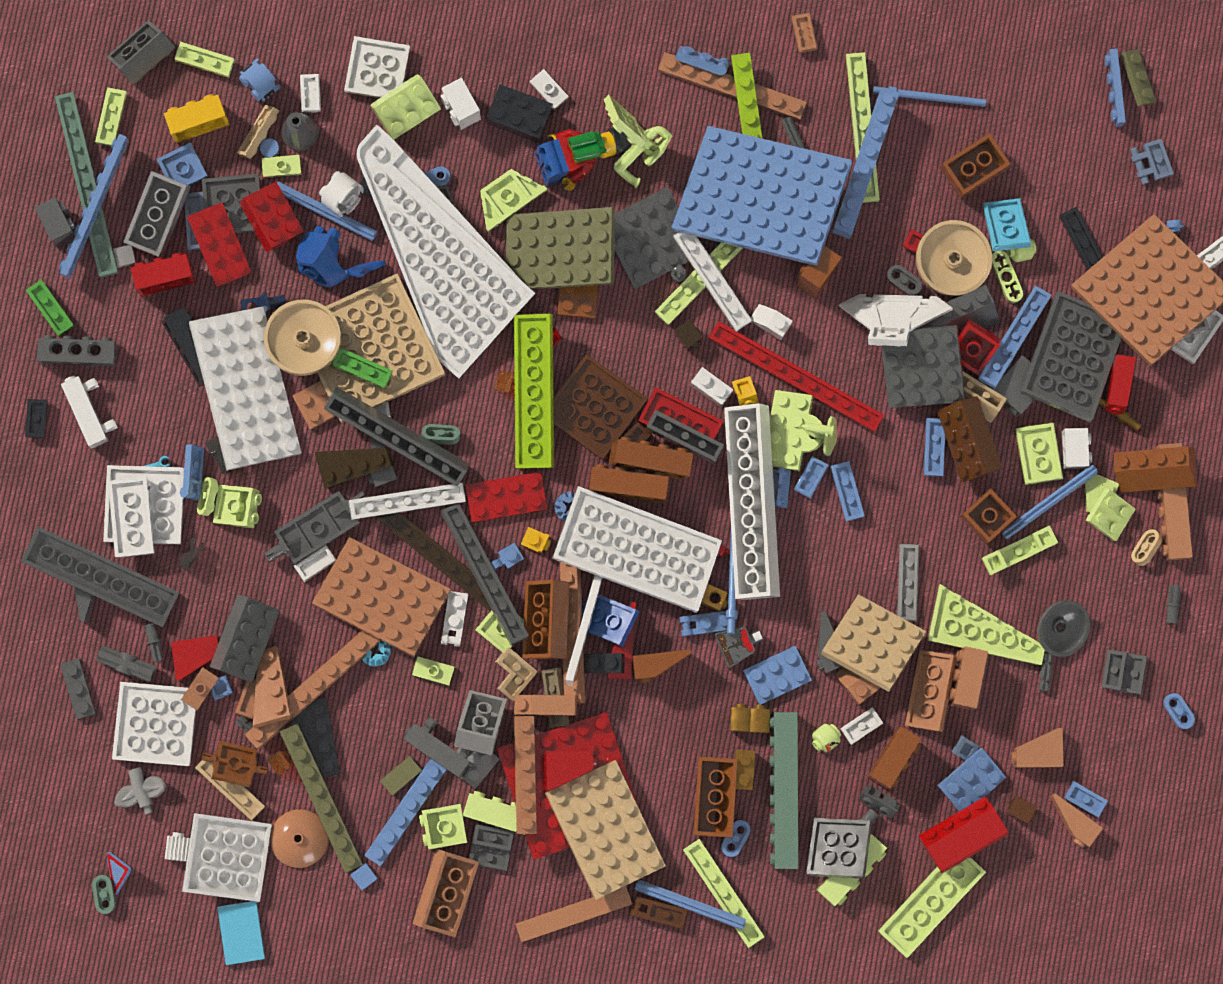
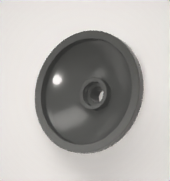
M1062 600L1051 605L1043 613L1038 625V639L1042 648L1049 654L1057 657H1065L1077 652L1087 640L1090 631V619L1087 611L1082 605L1071 600Z

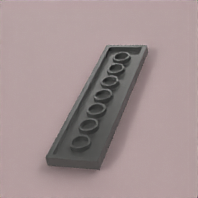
M37 526L20 561L160 627L164 626L179 594L178 591Z

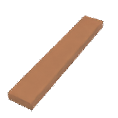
M624 886L597 900L592 897L527 919L515 925L521 942L632 905L627 887Z

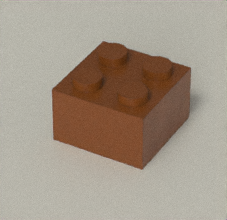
M990 488L960 517L987 545L1017 516Z

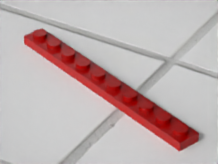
M719 321L708 338L805 394L812 395L814 399L875 432L884 416L882 413Z

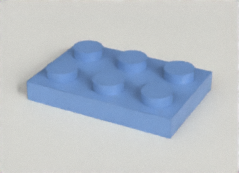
M796 646L743 670L759 705L812 681Z
M979 748L937 786L959 812L985 797L1006 776L982 748Z

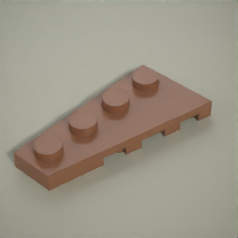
M277 646L264 650L257 669L253 715L254 728L292 718L280 652Z

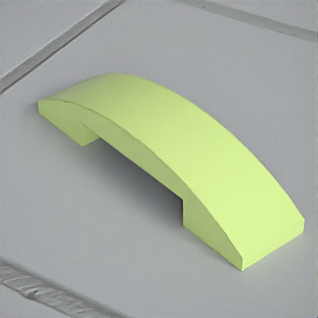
M1048 526L981 559L989 575H992L1057 544L1058 541L1051 527Z

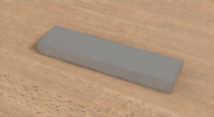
M899 544L897 616L906 621L916 622L919 545Z

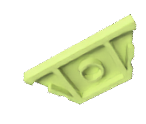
M512 169L507 171L480 190L486 230L490 232L507 220L509 216L517 213L548 191L547 188Z

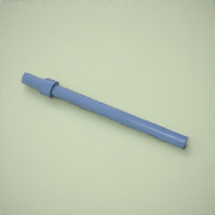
M874 86L873 94H879L881 87ZM892 86L886 88L898 92V97L981 107L986 106V99L901 90Z
M731 531L729 597L726 619L728 620L727 634L734 635L738 611H736Z

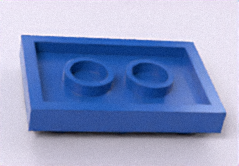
M598 594L588 633L623 647L639 611ZM588 597L582 607V618L584 615Z

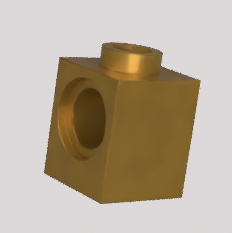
M707 584L701 604L720 612L721 608L725 609L728 604V598L726 597L728 593ZM718 594L720 602L717 604L712 603L709 599L710 595Z

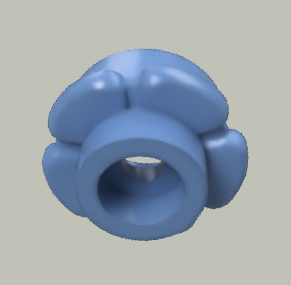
M1182 220L1166 221L1167 227L1173 233L1181 232L1180 228L1184 227Z

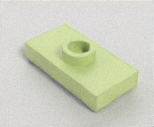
M300 155L262 158L263 177L302 175Z
M417 656L412 675L450 686L455 667Z

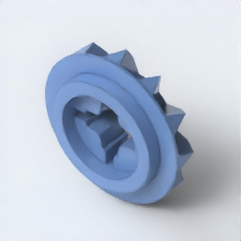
M572 491L560 495L555 503V512L563 521H566L568 511L565 514L567 507L563 502L570 504L573 501L575 493Z

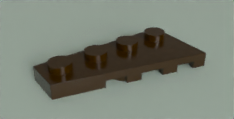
M389 448L315 452L324 489L394 466Z

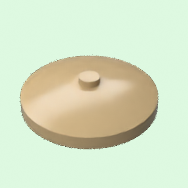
M958 220L944 221L930 228L921 238L916 251V266L924 283L933 291L945 296H962L979 288L987 279L992 267V250L985 235L975 226Z
M295 300L282 305L271 315L264 331V344L270 359L281 370L298 376L312 375L328 367L336 358L341 345V330L334 314L324 305L312 300Z

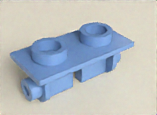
M785 468L773 469L775 507L787 508L791 470H786Z

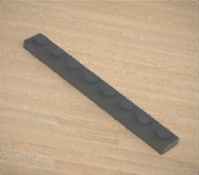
M457 503L443 509L441 515L509 644L512 646L527 639L529 635L461 506Z

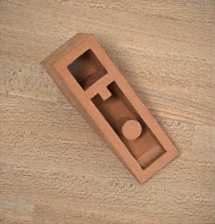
M515 695L514 715L559 716L576 715L577 696Z
M1056 793L1052 794L1051 799L1069 834L1074 838L1073 842L1081 848L1084 846L1090 847L1103 828Z

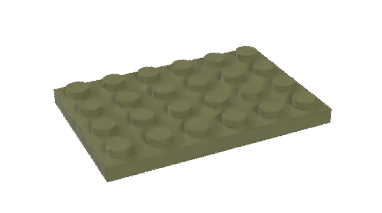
M615 208L513 214L507 218L506 264L530 289L614 284Z

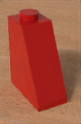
M1116 355L1108 376L1105 411L1114 415L1124 414L1128 406L1136 357Z
M218 635L171 642L176 681L185 680L212 662L220 641Z
M593 750L545 751V791H551L592 771L593 767H596V755H593Z

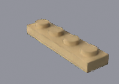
M202 760L195 767L251 821L266 807L244 786L211 779L213 772L212 762Z

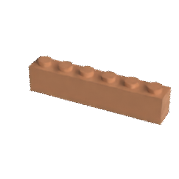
M1182 443L1160 444L1156 446V449L1182 447ZM1186 488L1157 490V498L1161 502L1158 513L1163 523V526H1160V534L1164 537L1162 554L1166 556V561L1192 558Z

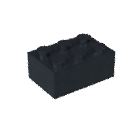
M500 84L486 118L487 124L540 144L553 111V103Z

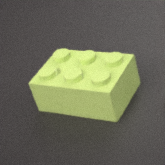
M418 74L370 104L384 129L393 140L441 109L426 83Z

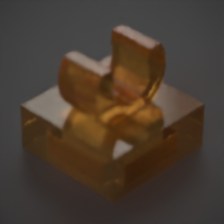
M500 371L494 389L500 392H515V389L511 388L512 382L515 383V374Z
M279 751L268 759L278 776L286 772L294 763L293 760H286L285 756L289 753L288 751L283 753Z

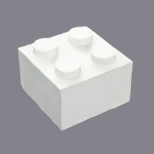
M462 78L442 87L441 101L446 110L450 109V117L455 126L459 125L462 130L481 120L480 110Z

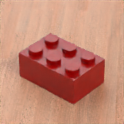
M277 181L244 197L239 202L266 253L299 237L304 232Z
M183 253L173 254L171 258L167 259L159 257L147 264L146 262H139L135 264V267L130 268L135 290L141 297L196 283L192 262L187 254Z

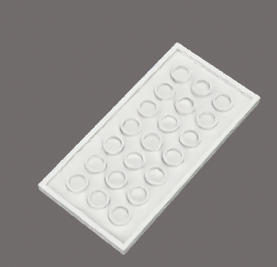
M263 307L189 322L226 470L301 454L280 368L272 362L265 348L264 331L267 318Z
M578 486L552 559L697 613L722 540Z

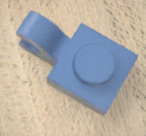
M513 543L499 551L500 558L492 561L491 565L494 571L503 565L509 569L523 561L524 558L516 544Z

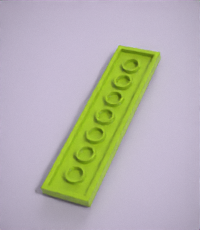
M553 314L514 315L515 468H554Z

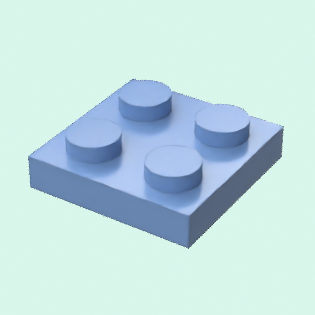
M191 142L157 159L165 176L191 186L202 181V179L208 178Z

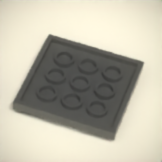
M668 187L615 213L614 251L634 289L671 271L678 265L689 262L673 238L678 233L672 230L678 206Z
M957 325L914 329L910 331L907 346L882 345L889 408L956 403L965 399Z

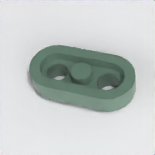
M428 424L423 427L422 436L435 444L454 445L460 440V430L453 425Z
M99 875L92 882L95 907L99 913L108 914L116 906L113 882L107 875ZM101 881L106 882L105 888L100 887ZM105 900L109 902V906L107 908L103 906V902Z

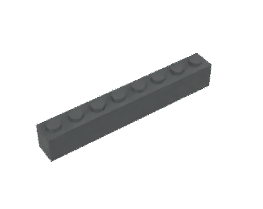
M337 386L326 401L324 407L326 411L450 483L458 486L467 472L469 463Z

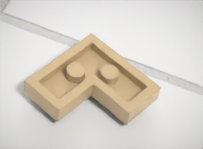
M508 646L495 661L509 673L497 689L512 701L515 700V695H519L538 672Z

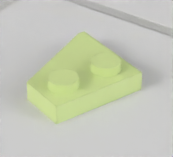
M1097 474L1086 481L1084 488L1086 512L1090 514L1105 488L1110 489L1116 494L1119 484Z

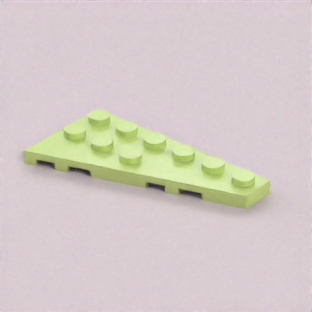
M939 584L927 641L958 648L966 646L988 651L990 655L1042 665L1045 650L1039 642Z

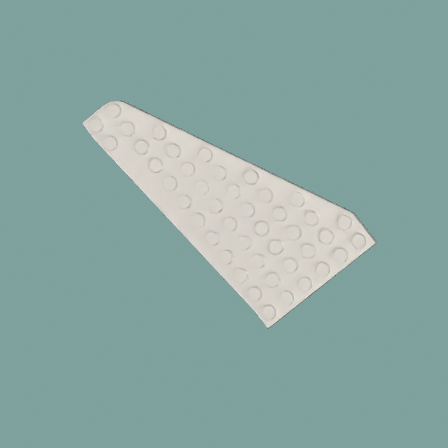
M376 125L359 144L357 159L429 341L439 361L456 377L460 378L514 318V315H517L534 296L535 292L512 271L393 138Z

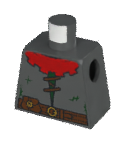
M746 627L736 628L734 635L727 634V631L718 632L714 635L728 669L754 654L756 651L753 645L763 641L759 630L748 634Z

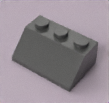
M148 20L111 52L107 59L131 84H135L149 70L154 69L159 61L170 55L175 46L158 27Z

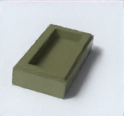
M409 756L381 779L380 782L393 796L422 770Z

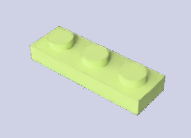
M180 42L175 56L176 62L228 78L235 62L234 58Z
M107 87L95 140L96 144L111 146L113 140L117 138L127 95L126 91Z

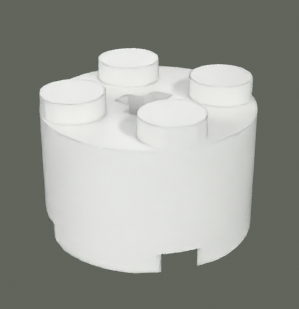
M337 171L333 174L328 185L321 188L319 195L322 196V204L338 216L344 217L343 213L348 215L358 205L361 199L358 196L360 192L363 193L364 188L346 173Z

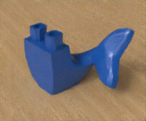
M316 226L313 232H306L298 245L296 262L300 273L315 279L314 282L325 287H333L351 275L363 277L369 271L386 265L385 260L372 261L347 269L341 268L337 260V253L340 247L337 241L341 234L336 228H330L327 232L321 226Z

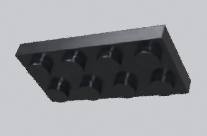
M327 698L316 699L291 720V726L299 724L322 776L340 774Z

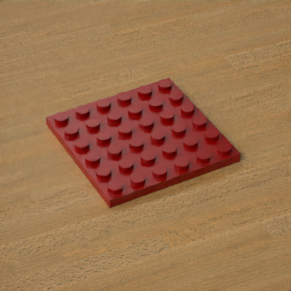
M607 712L534 736L537 834H525L533 860L570 848L545 793L549 792L545 791L544 784L545 751L593 750V755H596V767H593V770L616 760L638 806ZM511 743L496 750L516 807L514 743Z

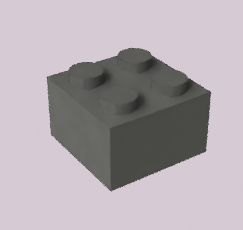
M54 197L34 207L51 242L57 249L74 241L76 225L72 222L71 218L67 217L70 213L62 201L59 202Z

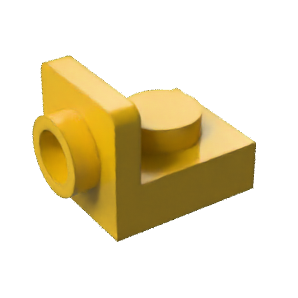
M750 376L732 382L739 406L758 404L757 394Z
M528 527L521 545L542 554L544 550H548L551 540H549V534H544Z

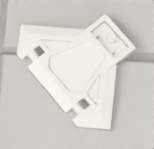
M859 294L839 304V307L870 329L868 345L907 346L910 331L953 310L951 306L937 296L923 299V296L874 294L873 297H866V294Z

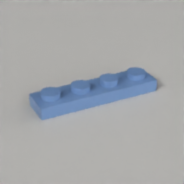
M1110 49L1107 55H1105L1104 61L1105 66L1109 70L1106 78L1107 85H1110L1111 92H1109V103H1112L1113 106L1111 121L1115 123V127H1123L1126 120L1118 50Z

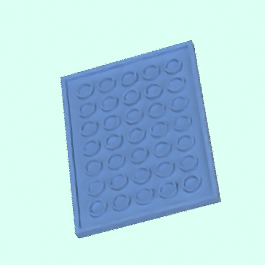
M707 126L675 216L672 230L817 266L852 165V160Z

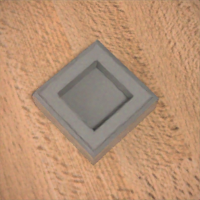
M131 245L113 249L117 268L136 264Z

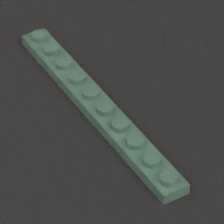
M70 92L55 96L82 209L84 210L85 207L88 208L89 196L92 190L96 189L97 183L75 94ZM101 206L89 234L100 278L119 273Z

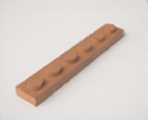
M514 716L516 834H537L534 716Z

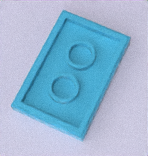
M1020 198L983 203V212L993 252L1031 247V240Z
M257 901L217 907L226 965L265 959Z

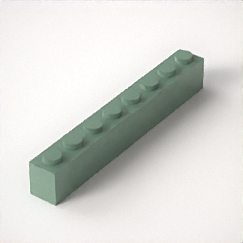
M774 712L773 717H770V728H773V736H770V748H773V756H770V767H773V775H770V787H773V794H770V806H773V814H770V826H773V834H770V845H774V853H770V865H774V869H798L797 712Z

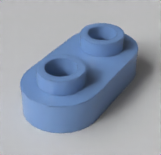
M436 167L424 173L435 186L447 185L450 181V173L445 167ZM443 173L444 177L439 179L437 175Z
M1176 693L1167 695L1164 698L1163 706L1175 725L1180 729L1192 727L1195 717L1183 698ZM1171 700L1176 702L1175 707L1170 706ZM1182 716L1186 717V723L1181 722Z
M738 820L734 822L733 838L725 837L722 842L721 849L726 856L734 857L741 851L750 834V826L746 821ZM739 826H742L744 828V832L742 834H739L737 832V828ZM728 844H734L735 848L733 851L728 850Z

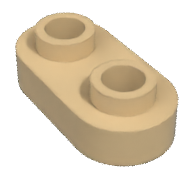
M1153 529L1146 531L1132 551V560L1138 566L1147 565L1161 545L1162 536Z

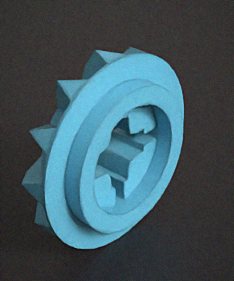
M379 641L378 650L383 655L375 654L371 658L372 652L369 650L362 660L367 665L373 667L383 665L388 661L391 654L389 644Z

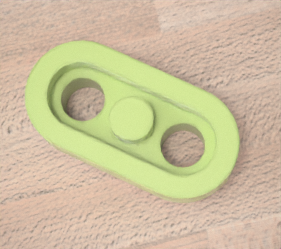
M206 477L202 483L201 496L197 504V512L200 515L209 516L214 511L215 496L219 490V484L214 478Z

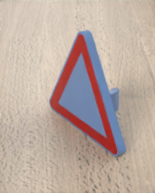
M107 852L110 878L113 882L114 895H116L129 876L131 867L111 852Z

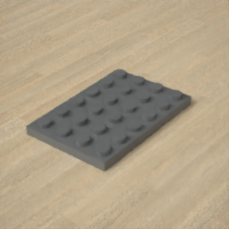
M1057 291L1020 393L1091 422L1099 404L1121 337L1086 302Z

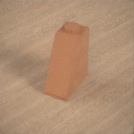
M1063 728L1054 729L1014 748V752H1011V764H1014V768L1063 767Z

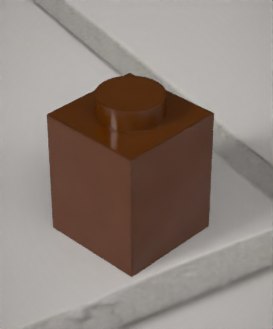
M1018 796L1013 797L1005 812L1025 824H1029L1030 821L1033 822L1038 814L1035 811L1037 806Z

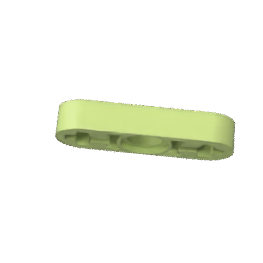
M996 251L992 255V267L1003 294L1009 303H1018L1023 297V290L1006 252ZM997 255L1004 258L1002 261L1003 267L1007 265L1008 268H1003L1001 271L998 270L1001 268L999 262H995ZM1009 272L1012 275V280L1010 282L1003 281L1002 273ZM1015 283V285H1013L1012 288L1014 292L1019 293L1016 296L1017 299L1009 296L1011 294V288L1008 287L1006 289L1005 286H1010L1011 284Z

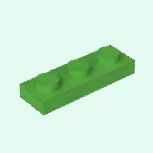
M42 279L26 289L58 337L75 327Z
M342 348L339 349L332 364L337 369L383 389L386 388L393 374L392 370Z

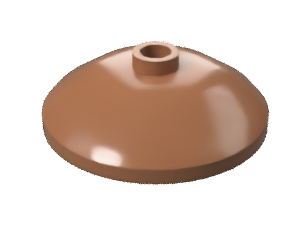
M302 809L292 810L280 816L274 823L270 834L271 848L277 859L283 864L294 868L308 867L319 861L326 852L329 841L319 816L311 811ZM296 835L301 836L302 839L300 842L295 841Z

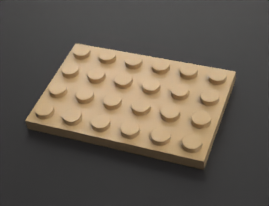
M616 760L545 793L595 900L665 867L664 861Z

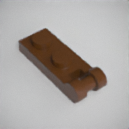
M637 896L634 897L633 902L635 904L634 908L631 909L630 915L683 929L687 914L686 909ZM643 904L648 905L646 913L641 912Z

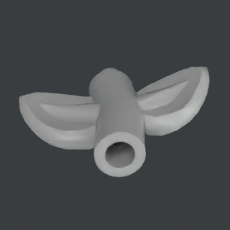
M141 767L128 771L131 785L124 786L119 790L114 801L115 805L118 807H132L138 802L139 807L144 809L145 815L152 813L151 805L153 802L151 798H156L164 792L165 782L157 776H150L144 781Z

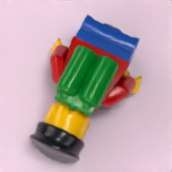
M610 128L601 134L600 131L582 134V132L568 129L557 134L548 135L547 138L553 137L554 140L539 145L535 151V156L539 168H542L541 174L546 187L563 183L565 185L568 184L564 189L572 191L575 188V183L585 178L593 169L596 157L606 158L612 156L616 158L623 155L628 150V140L624 132L620 134L615 128Z

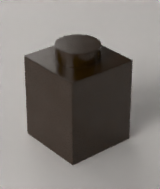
M690 319L674 330L675 336L687 351L690 349L694 351L702 345L703 336Z

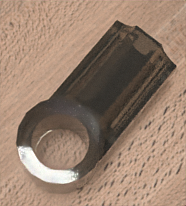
M218 436L206 441L205 444L211 456L216 460L222 474L233 471L234 469L226 470Z

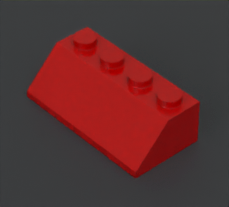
M983 797L918 836L927 854L940 872L944 873L1007 836L1009 833L994 807L986 797Z

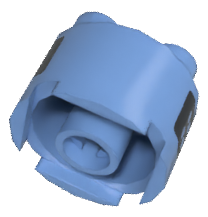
M256 58L239 72V80L245 87L249 86L252 89L251 95L257 102L260 100L264 102L277 92L281 86L280 84L275 85L276 78L263 63L259 65V59Z

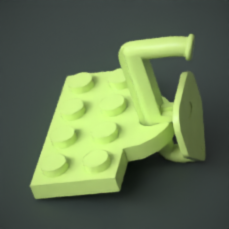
M608 95L604 102L606 104L605 109L608 111L607 114L611 117L612 126L620 134L624 132L627 135V140L632 144L615 162L614 170L628 183L633 185L634 188H637L641 179L634 177L626 168L643 151L642 158L647 166L652 165L664 153L672 138V134L661 126L652 127L645 131L633 115ZM657 134H659L660 136H662V137H660V138H657L655 141H653V139L656 137Z
M775 390L770 415L772 467L800 471L803 453L818 449L822 443H824V454L826 456L831 455L837 442V420L835 417L830 416L828 424L823 425L816 416L810 415L814 398L812 395Z

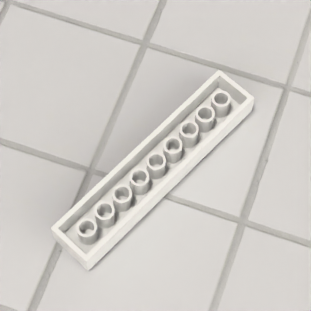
M758 403L726 407L724 410L735 599L751 600L780 597L769 406Z

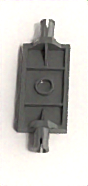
M340 491L274 531L279 539V544L264 552L269 562L272 563V561L283 554H288L293 563L297 564L359 525L360 523L357 519L351 520L349 500H345ZM361 491V493L354 496L350 500L360 499L363 497L366 498V496L364 495L363 491Z

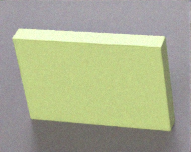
M1054 423L1016 428L1015 432L1024 485L1062 480L1063 474Z

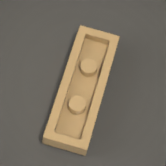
M264 106L237 154L251 159L257 153L259 144L266 138L268 129L276 121L279 110L272 106Z

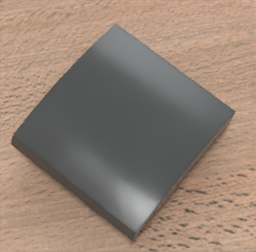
M1107 650L1102 688L1142 695L1148 657Z
M476 824L470 859L479 862L478 867L507 872L514 831Z

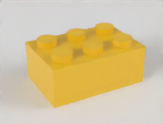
M214 94L207 95L203 100L197 102L196 100L189 101L185 104L186 106L180 108L172 107L167 110L168 112L164 113L170 133L176 143L230 125L219 96H214Z

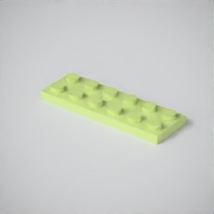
M970 857L944 873H941L938 867H936L878 932L908 958L986 872Z

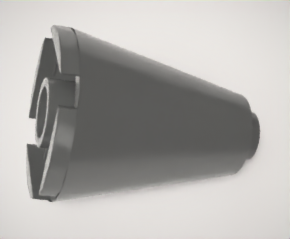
M295 112L290 114L284 121L281 128V136L289 148L304 151L314 146L319 136V128L311 116Z

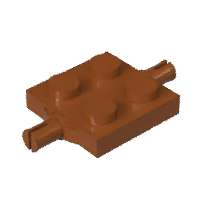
M219 741L214 755L203 752L201 758L203 761L212 762L213 772L211 779L248 788L251 785L254 773L266 775L268 767L257 765V749Z

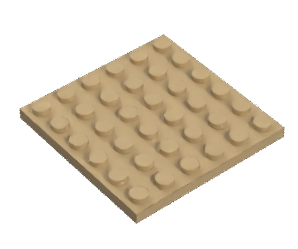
M398 274L325 306L334 314L340 326V348L393 371L386 388L383 389L333 367L332 362L328 367L318 372L329 397L337 386L375 408L445 376L440 361Z

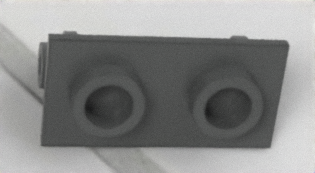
M865 785L858 800L865 806L879 811L882 816L892 818L900 805L897 803V800L887 794L881 799L879 798L882 793L880 790L871 785Z

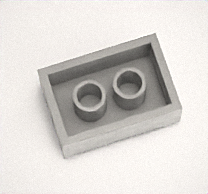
M469 690L457 728L454 746L492 755L504 717L507 699Z

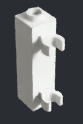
M79 376L66 378L61 386L88 446L92 449L108 442L109 439L106 433L118 427L113 419L101 424L87 393L99 387L97 380L93 378L83 383Z

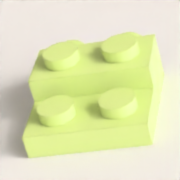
M219 485L213 523L254 528V524H257L259 520V515L256 512L257 505H260L262 501V496L259 494L260 491L254 488Z
M461 804L422 811L423 815H419L421 827L425 826L426 832L423 835L424 846H428L429 850L467 843Z

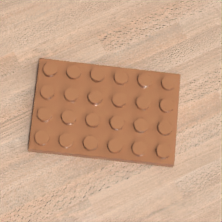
M349 537L315 596L312 605L414 657L450 594L451 589Z

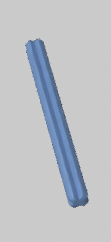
M277 182L285 198L370 241H373L376 237V230L342 214L344 217H340L324 204Z
M1089 466L1001 531L1002 535L1009 539L1098 473L1095 466Z
M638 880L635 885L636 891L738 929H743L745 926V918L642 880Z

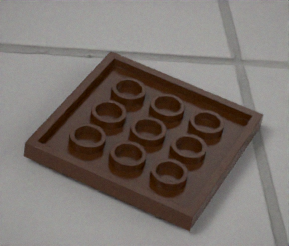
M586 354L553 398L554 425L604 460L611 450L612 443L621 437L648 398Z

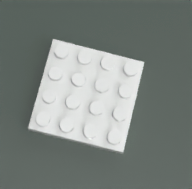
M107 465L103 542L114 543L108 481L147 477L154 544L181 545L184 498L180 496V489L183 487L184 468Z
M120 682L112 759L190 766L196 710L181 701L188 688Z
M194 813L182 892L260 902L272 824Z

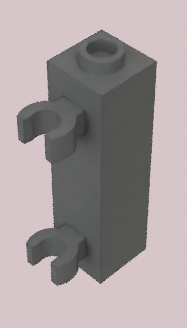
M431 717L426 720L423 728L414 723L413 726L406 730L404 737L406 742L461 780H464L474 766L467 759L473 751L462 748L460 753H457L430 734L438 725Z

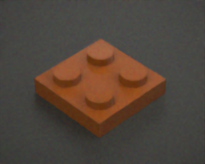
M599 285L560 288L557 315L595 319Z

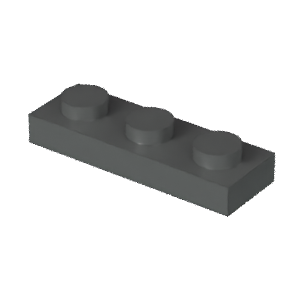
M80 659L60 664L76 719L79 720L96 714Z

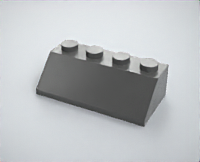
M984 285L946 302L953 308L952 311L918 327V329L957 325L959 335L969 319L984 329L1000 322L987 286Z

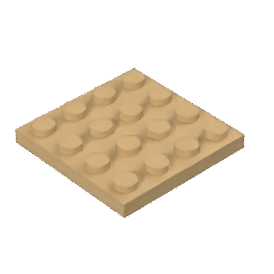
M858 594L823 648L821 655L890 692L926 631Z

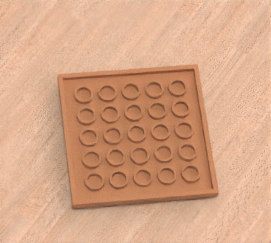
M1155 214L1071 284V289L1150 367L1223 305V280Z

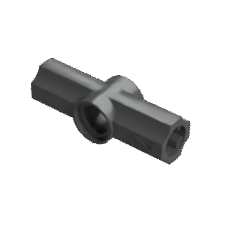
M102 646L99 650L96 660L115 668L119 672L130 676L134 675L149 682L154 678L157 669L156 666L138 660L135 656L124 652L120 653L105 646Z

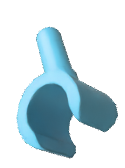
M162 456V457L160 458L159 462H155V463H153V464H149V465H145V466H146V467H170V464H167V465H163V464H162V461L168 460L169 457H167V456Z

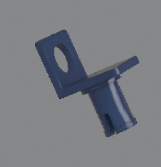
M263 292L260 297L242 299L240 303L242 311L247 310L246 305L248 303H254L257 308L263 307L264 313L267 314L271 308L281 307L286 304L284 295L268 297L267 292Z

